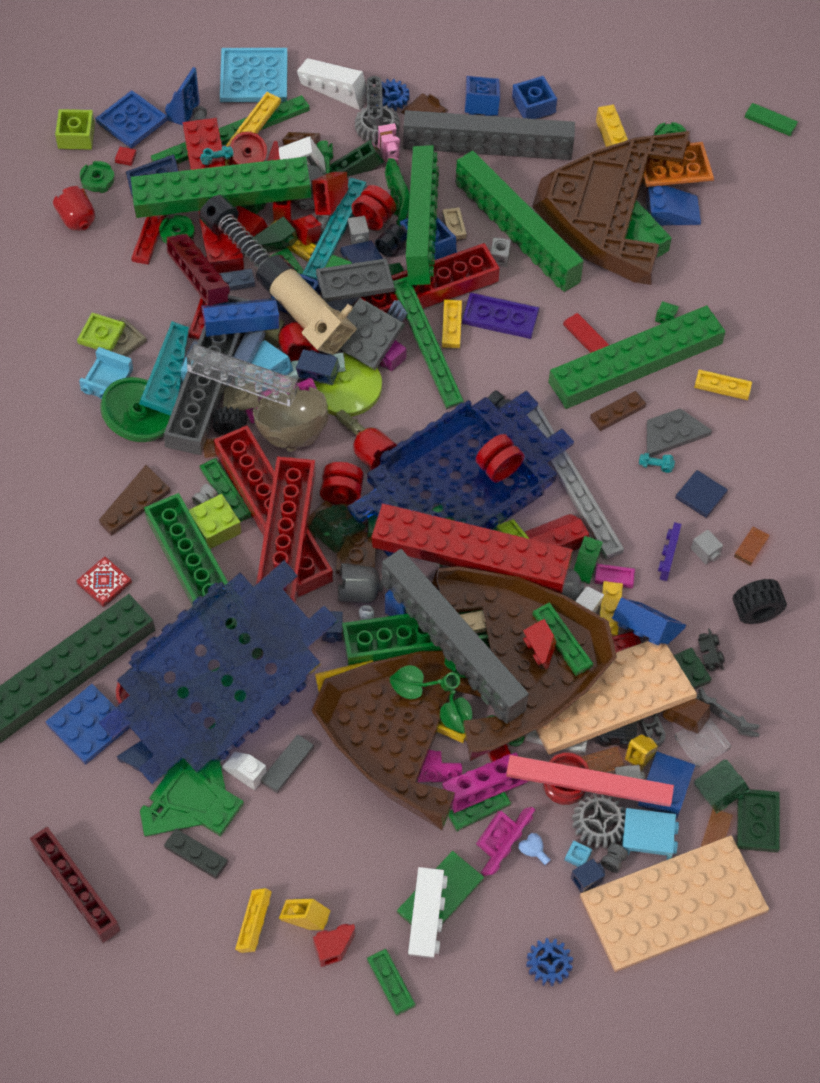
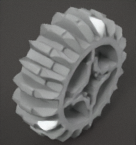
M386 105L383 107V122L379 125H371L368 123L366 107V109L362 108L357 113L355 130L362 141L371 140L375 144L378 143V126L395 123L397 136L400 129V119L397 112H394L393 108L388 109Z
M593 794L592 799L586 796L585 802L580 800L578 803L579 807L576 806L574 808L575 814L572 815V820L574 821L572 827L576 829V836L582 835L580 838L581 842L588 840V847L595 843L596 849L599 848L600 844L605 849L608 843L615 844V840L619 842L622 839L621 835L624 833L626 814L623 812L625 808L624 806L618 807L619 800L612 802V796H609L608 799L603 794H601L600 798ZM594 809L593 815L585 819L583 818L588 811ZM616 823V827L606 833V828Z

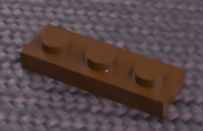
M634 391L592 413L590 419L602 431L644 409L646 402L637 391Z

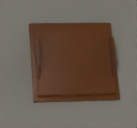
M422 93L403 109L401 113L405 115V110L446 113L448 109L440 105L439 99L431 94L426 96Z

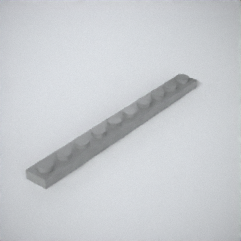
M538 403L522 409L521 415L593 538L603 542L601 551L604 557L609 559L623 553V546Z

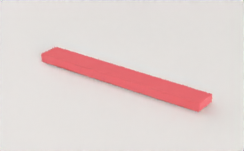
M513 755L509 756L506 777L667 807L671 806L674 785Z

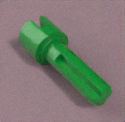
M323 140L318 142L316 146L324 156L325 173L328 174L330 173V160L333 159V144L330 143L328 147V142Z

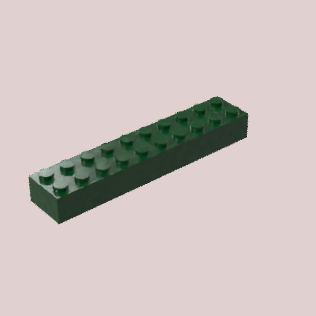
M130 594L123 597L0 685V743L155 631L153 619Z

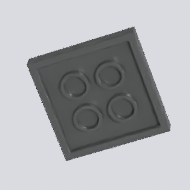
M359 298L353 310L347 316L348 320L357 330L339 350L376 370L405 325L403 322Z

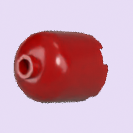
M70 186L63 189V194L59 197H54V208L70 230H86L94 222L95 210L83 188L79 189L78 186Z
M298 322L287 324L279 333L281 352L289 357L290 362L299 360L303 350H314L319 353L302 334L304 328Z
M370 427L359 432L353 443L355 455L371 472H375L377 475L388 471L391 468L389 465L394 459L397 461L400 455V447L378 428Z

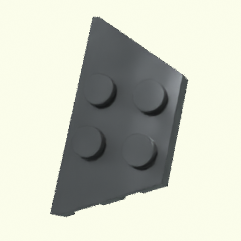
M679 408L647 420L646 453H649V457L711 436L712 431Z

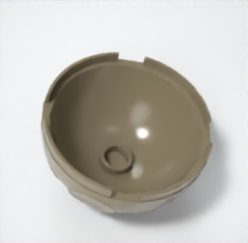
M299 386L286 387L267 394L259 400L260 405L258 408L254 407L253 410L257 429L271 444L280 448H286L290 452L313 444L326 427L328 421V405L324 394L309 387L310 391L300 390Z

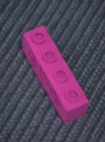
M516 752L513 753V754H510V755H513V756H518V754H517ZM506 755L494 762L487 763L482 767L443 782L442 787L444 790L455 792L451 809L456 813L528 781L506 777L510 756Z

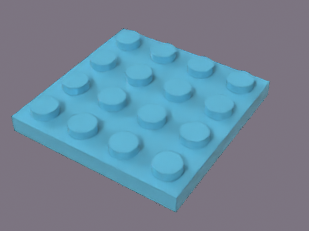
M221 48L220 102H259L266 92L281 98V102H286L287 48Z

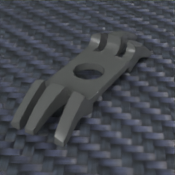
M702 687L699 688V694H697L696 699L709 704L710 712L735 727L740 735L749 737L760 736L757 732L751 731L758 730L760 725L748 723L743 716L739 718L716 703V698L708 697Z

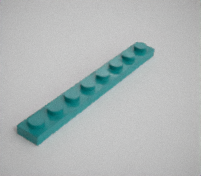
M350 177L348 181L349 189L331 215L302 275L317 280L316 269L325 268L334 254L348 225V218H351L353 215L352 203L361 195L366 188L367 182Z

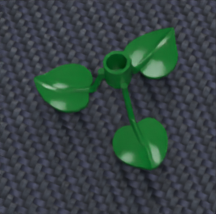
M445 657V666L452 670V672L437 681L422 683L424 679L423 673L415 666H404L390 676L389 680L395 692L406 699L419 698L422 695V687L440 684L443 690L450 691V703H445L441 707L440 719L447 728L465 734L463 721L472 720V709L465 698L460 697L453 700L456 692L455 688L460 684L459 677H466L459 674L455 667L456 665L452 661H448Z

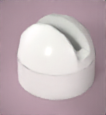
M363 605L359 610L360 620L373 619L374 609L369 605Z

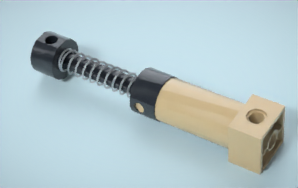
M224 195L214 196L204 204L199 213V217L204 224L216 235L223 233L228 235V239H233L232 243L237 244V248H241V252L245 253V257H250V262L254 261V266H258L256 280L304 328L302 334L317 350L331 355L336 354L357 330L347 318L353 307L347 304L341 312L331 308L282 255L277 254L271 257L266 249H263L262 245L258 244V241L254 240V237L246 231L245 227H242L241 223L237 222L239 211Z

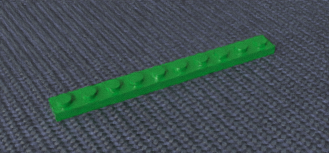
M302 95L281 103L261 130L310 111L308 103ZM246 118L219 128L222 146L230 141ZM183 142L151 155V161L154 162L173 154L177 164L188 160L186 143Z

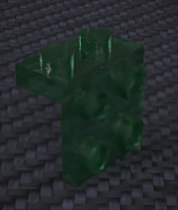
M337 504L318 511L309 530L334 553H337L342 548L347 537L364 531L366 526L346 506Z
M726 759L712 767L694 782L716 814L750 790L741 775L736 772Z

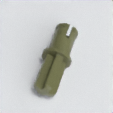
M340 410L337 413L336 418L347 427L348 431H352L356 436L359 432L365 430L358 423L357 419H353L344 410Z

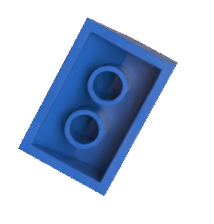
M622 597L612 617L613 620L618 622L617 625L627 630L631 628L634 630L633 634L643 638L647 636L649 637V642L658 646L660 643L669 644L687 626L642 602Z

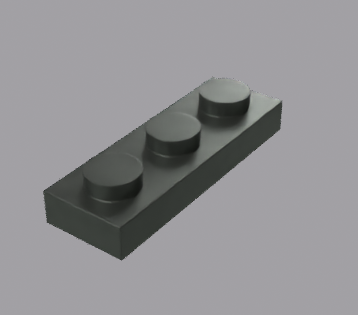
M178 829L174 830L164 844L165 849L215 879L218 878L228 864L226 858Z

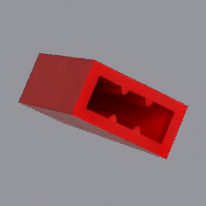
M330 172L312 180L316 215H332L349 189L347 172Z

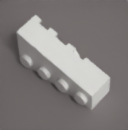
M308 58L297 70L302 85L360 110L367 101V86L363 71Z
M418 867L409 956L434 959V954H439L440 941L436 940V935L442 929L443 919L438 918L439 910L444 911L445 898L441 897L442 889H446L448 877L443 876L444 870Z

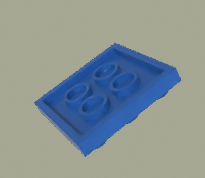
M132 90L95 118L97 124L131 149L168 121L167 115Z
M93 684L89 685L45 721L46 725L85 765L132 726V723Z

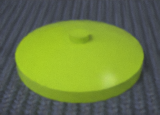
M343 353L346 371L338 372L334 384L329 385L316 381L314 383L317 390L322 392L326 398L328 414L336 416L340 410H344L353 417L365 413L377 403L382 391V378L378 368L373 370L348 354Z

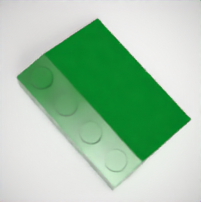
M636 200L626 239L659 244L656 257L658 258L670 250L672 237Z

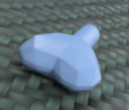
M531 833L528 835L527 840H522L519 843L521 853L530 857H537L544 865L551 861L543 852V841L537 833Z

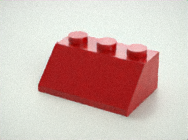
M572 514L565 515L524 532L529 539L569 548L572 551L580 549L584 536L589 537V532L582 520Z

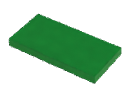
M454 851L436 868L444 870L443 876H448L446 889H442L441 897L445 898L444 911L439 910L438 918L443 919L442 925L484 880V876ZM416 890L397 909V913L411 925Z

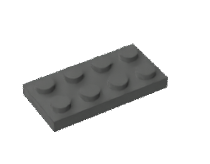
M386 258L316 269L321 296L325 302L394 292V284Z

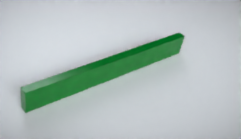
M408 277L393 281L394 292L407 312L406 319L445 408L449 409L463 404L464 400L413 285H409Z

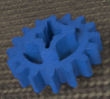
M386 79V83L382 81L383 107L387 105L388 109L393 108L395 111H397V107L403 109V105H407V101H409L410 94L409 88H406L407 85H401L402 81L395 82V79L392 82Z
M546 938L544 944L538 940L537 947L531 946L530 951L532 953L527 954L529 961H527L526 967L531 968L529 975H536L535 982L541 979L543 986H545L547 981L550 982L551 986H554L556 980L561 984L563 981L562 977L566 979L569 977L567 971H572L573 966L570 963L573 962V957H568L570 949H563L565 943L557 945V939L550 943L549 939ZM541 951H544L542 956L536 958ZM550 959V962L553 963V965H549V962L546 960ZM564 966L560 972L555 973L557 968Z

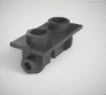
M709 628V634L702 633L698 638L701 652L709 651V653L703 655L705 667L711 672L720 666L723 671L722 663L725 662L722 651H719L717 647L720 645L717 634H713Z

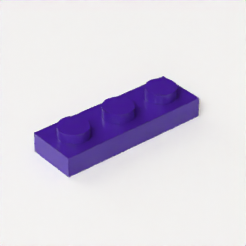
M674 522L673 529H668L666 540H669V544H664L662 552L665 560H660L658 572H661L660 580L663 581L668 580L682 525L680 523Z

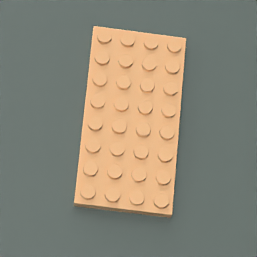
M646 641L617 652V658L588 692L549 724L536 730L547 753H555L697 698L696 691L668 646L660 643L658 646Z
M732 835L580 893L583 905L614 972L636 965L769 911Z

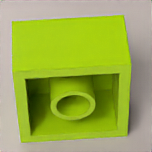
M58 110L55 132L58 149L92 150L95 129L93 110Z
M222 494L189 510L209 549L242 534L240 521Z

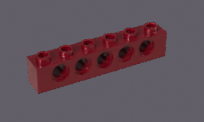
M187 234L167 237L168 255L205 303L213 305L228 302V294H230L228 283L222 279V276L218 274L215 267L210 264L208 258L202 254L194 241Z
M48 826L30 837L29 839L35 851L101 942H106L121 930L116 919Z

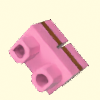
M395 123L378 126V148L384 161L387 162L388 158H393L398 165L400 139L396 137Z

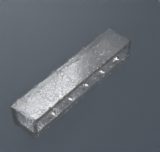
M194 344L187 356V371L286 406H291L297 394V379Z

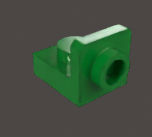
M662 301L657 310L655 322L662 324L674 319L679 306Z

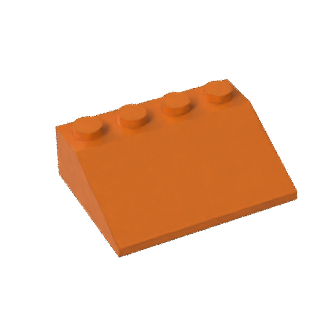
M695 142L687 146L683 163L648 158L642 182L645 187L714 181V176L703 142Z

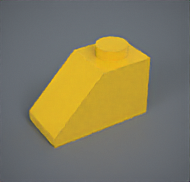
M641 734L629 742L625 760L632 765H639L640 771H642L656 754L658 746L653 739Z
M286 899L279 919L308 930H324L331 910L315 899Z

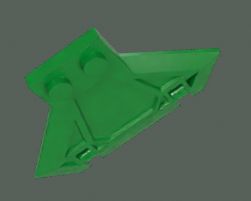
M215 739L189 744L184 750L189 754L186 759L181 757L177 759L149 797L153 802L150 807L142 806L140 815L144 837L200 825L220 837L244 805V801L226 791ZM195 759L199 760L196 765L193 764ZM161 807L163 810L159 814L157 810Z

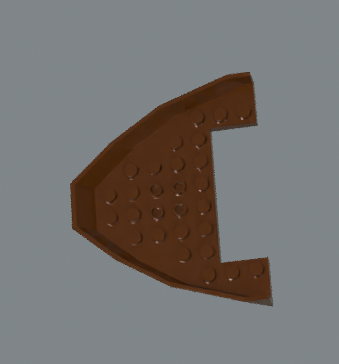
M690 131L635 137L588 153L541 178L532 207L570 247L586 260L634 283L652 285V271L659 250V244L626 239L648 158L683 163L686 148L690 146Z
M459 566L438 569L436 578L438 591L458 613L482 610L489 649L529 693L526 711L508 724L503 719H498L497 716L463 721L470 761L549 724L588 692L617 658L609 621L567 596L516 576ZM549 602L593 662L592 668L577 676L556 647L549 668L545 669L542 664L538 666L533 657V654H535L534 649H528L523 640L526 637L523 630L538 622L532 615L533 611Z
M420 651L370 662L326 678L311 711L333 744L388 798L443 831L455 798V792L417 783L441 722L440 709L445 703H448L450 691H445L440 684L422 687V695L419 698L406 699L395 692L389 680L391 675L404 666L419 668L424 676L422 683L442 679L445 675L452 672V670L445 666L443 651ZM459 677L460 684L455 688V691L481 697L478 690L472 689L469 685L467 678Z

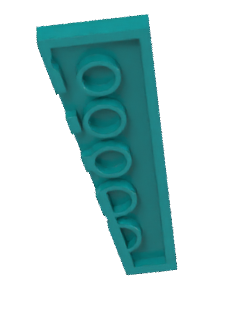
M171 321L141 397L140 405L171 416L179 395L181 369L189 327Z

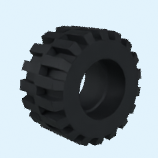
M762 579L748 583L737 590L732 598L739 619L745 624H758L769 621L781 614L787 607L780 584L774 579Z

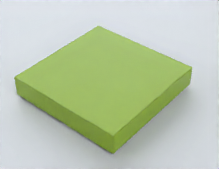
M92 312L77 339V343L93 349L100 347L113 351L125 328V322Z

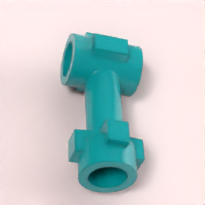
M224 146L222 150L213 152L212 149L206 148L201 154V162L204 165H210L212 159L221 157L226 158V160L230 159L234 155L232 147Z
M649 453L640 454L639 465H642L644 468H647L648 465L661 466L662 472L670 473L674 469L675 460H673L674 457L672 455H663L662 459L649 457Z

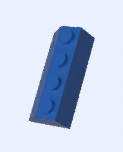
M274 298L202 306L206 336L279 329V312Z

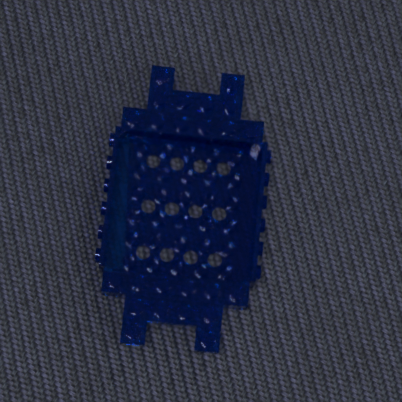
M527 390L499 409L487 397L474 405L468 400L465 403L458 404L451 412L444 413L437 421L430 422L423 430L416 431L406 441L399 442L392 450L385 451L380 457V465L367 473V481L374 490L349 505L348 511L361 523L373 514H376L378 517L383 503L445 519L453 518L457 522L492 530L543 496L544 490L552 485L557 477V473L547 462L573 446L574 440L563 429H560L548 438L526 415L538 407V402ZM501 434H506L514 442V446H517L525 455L520 467L508 477L514 481V484L511 486H506L503 483L504 480L493 482L486 474V470H483L475 462L481 448L488 441ZM470 440H476L478 441L479 445L477 447H471L469 446L468 442ZM441 459H447L449 461V465L441 466L439 464V461ZM452 472H459L461 477L453 479L450 474ZM417 478L420 483L417 486H412L409 480ZM470 485L473 490L471 492H464L462 487ZM423 491H428L431 493V497L423 499L420 494ZM482 498L485 503L478 506L474 503V499ZM439 504L443 507V510L435 512L432 507ZM383 550L388 557L394 554L393 552Z
M285 561L281 562L254 587L241 572L226 585L222 581L219 584L217 582L208 588V593L204 597L199 596L192 603L193 606L188 611L185 609L179 613L178 619L173 624L168 623L161 630L163 633L157 638L155 636L147 641V647L142 651L137 650L130 657L132 660L129 661V664L132 667L117 679L130 696L104 717L99 724L111 738L116 737L127 726L134 731L154 755L139 768L152 785L183 758L197 773L202 771L212 761L222 762L225 760L234 747L238 748L245 742V737L250 733L254 734L261 727L260 724L262 722L270 720L277 713L276 710L280 706L284 707L292 700L291 697L296 692L300 693L307 687L306 683L309 682L307 677L321 665V662L308 647L336 624L338 620L325 605L310 618L304 614L283 590L298 577ZM229 618L236 619L237 626L235 629L230 630L226 627V621ZM242 633L250 635V642L244 645L239 642V636ZM198 645L206 647L207 652L204 656L196 655L195 649ZM256 648H261L264 652L263 657L259 660L254 659L252 656V652ZM217 660L220 663L217 671L209 670L208 664L210 661ZM269 663H274L277 666L276 673L272 675L267 674L265 671V667ZM166 673H175L176 679L173 683H166L164 679ZM225 675H230L233 678L232 685L228 687L223 686L221 682ZM181 687H187L189 690V695L184 699L180 698L177 694ZM238 690L246 692V699L242 702H238L235 699V693ZM194 702H199L202 705V711L198 714H194L191 711V705ZM208 717L215 719L216 724L212 729H207L204 726V721Z

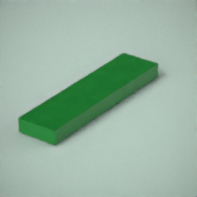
M217 458L199 465L210 486L216 490L218 495L222 494L240 522L252 517L244 500Z
M550 602L533 611L532 615L538 622L545 619L556 639V649L576 676L593 667V662Z

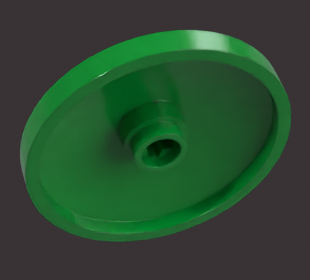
M137 377L116 380L106 388L100 403L101 415L107 426L117 435L130 441L151 442L164 436L170 415L139 404L148 380Z

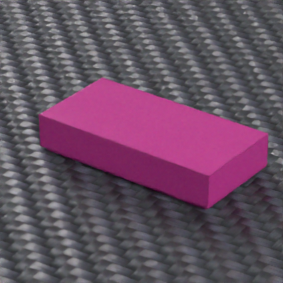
M597 564L594 583L602 585L604 581L622 583L624 588L633 589L635 569Z

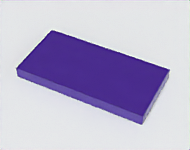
M470 292L462 324L531 339L539 307Z

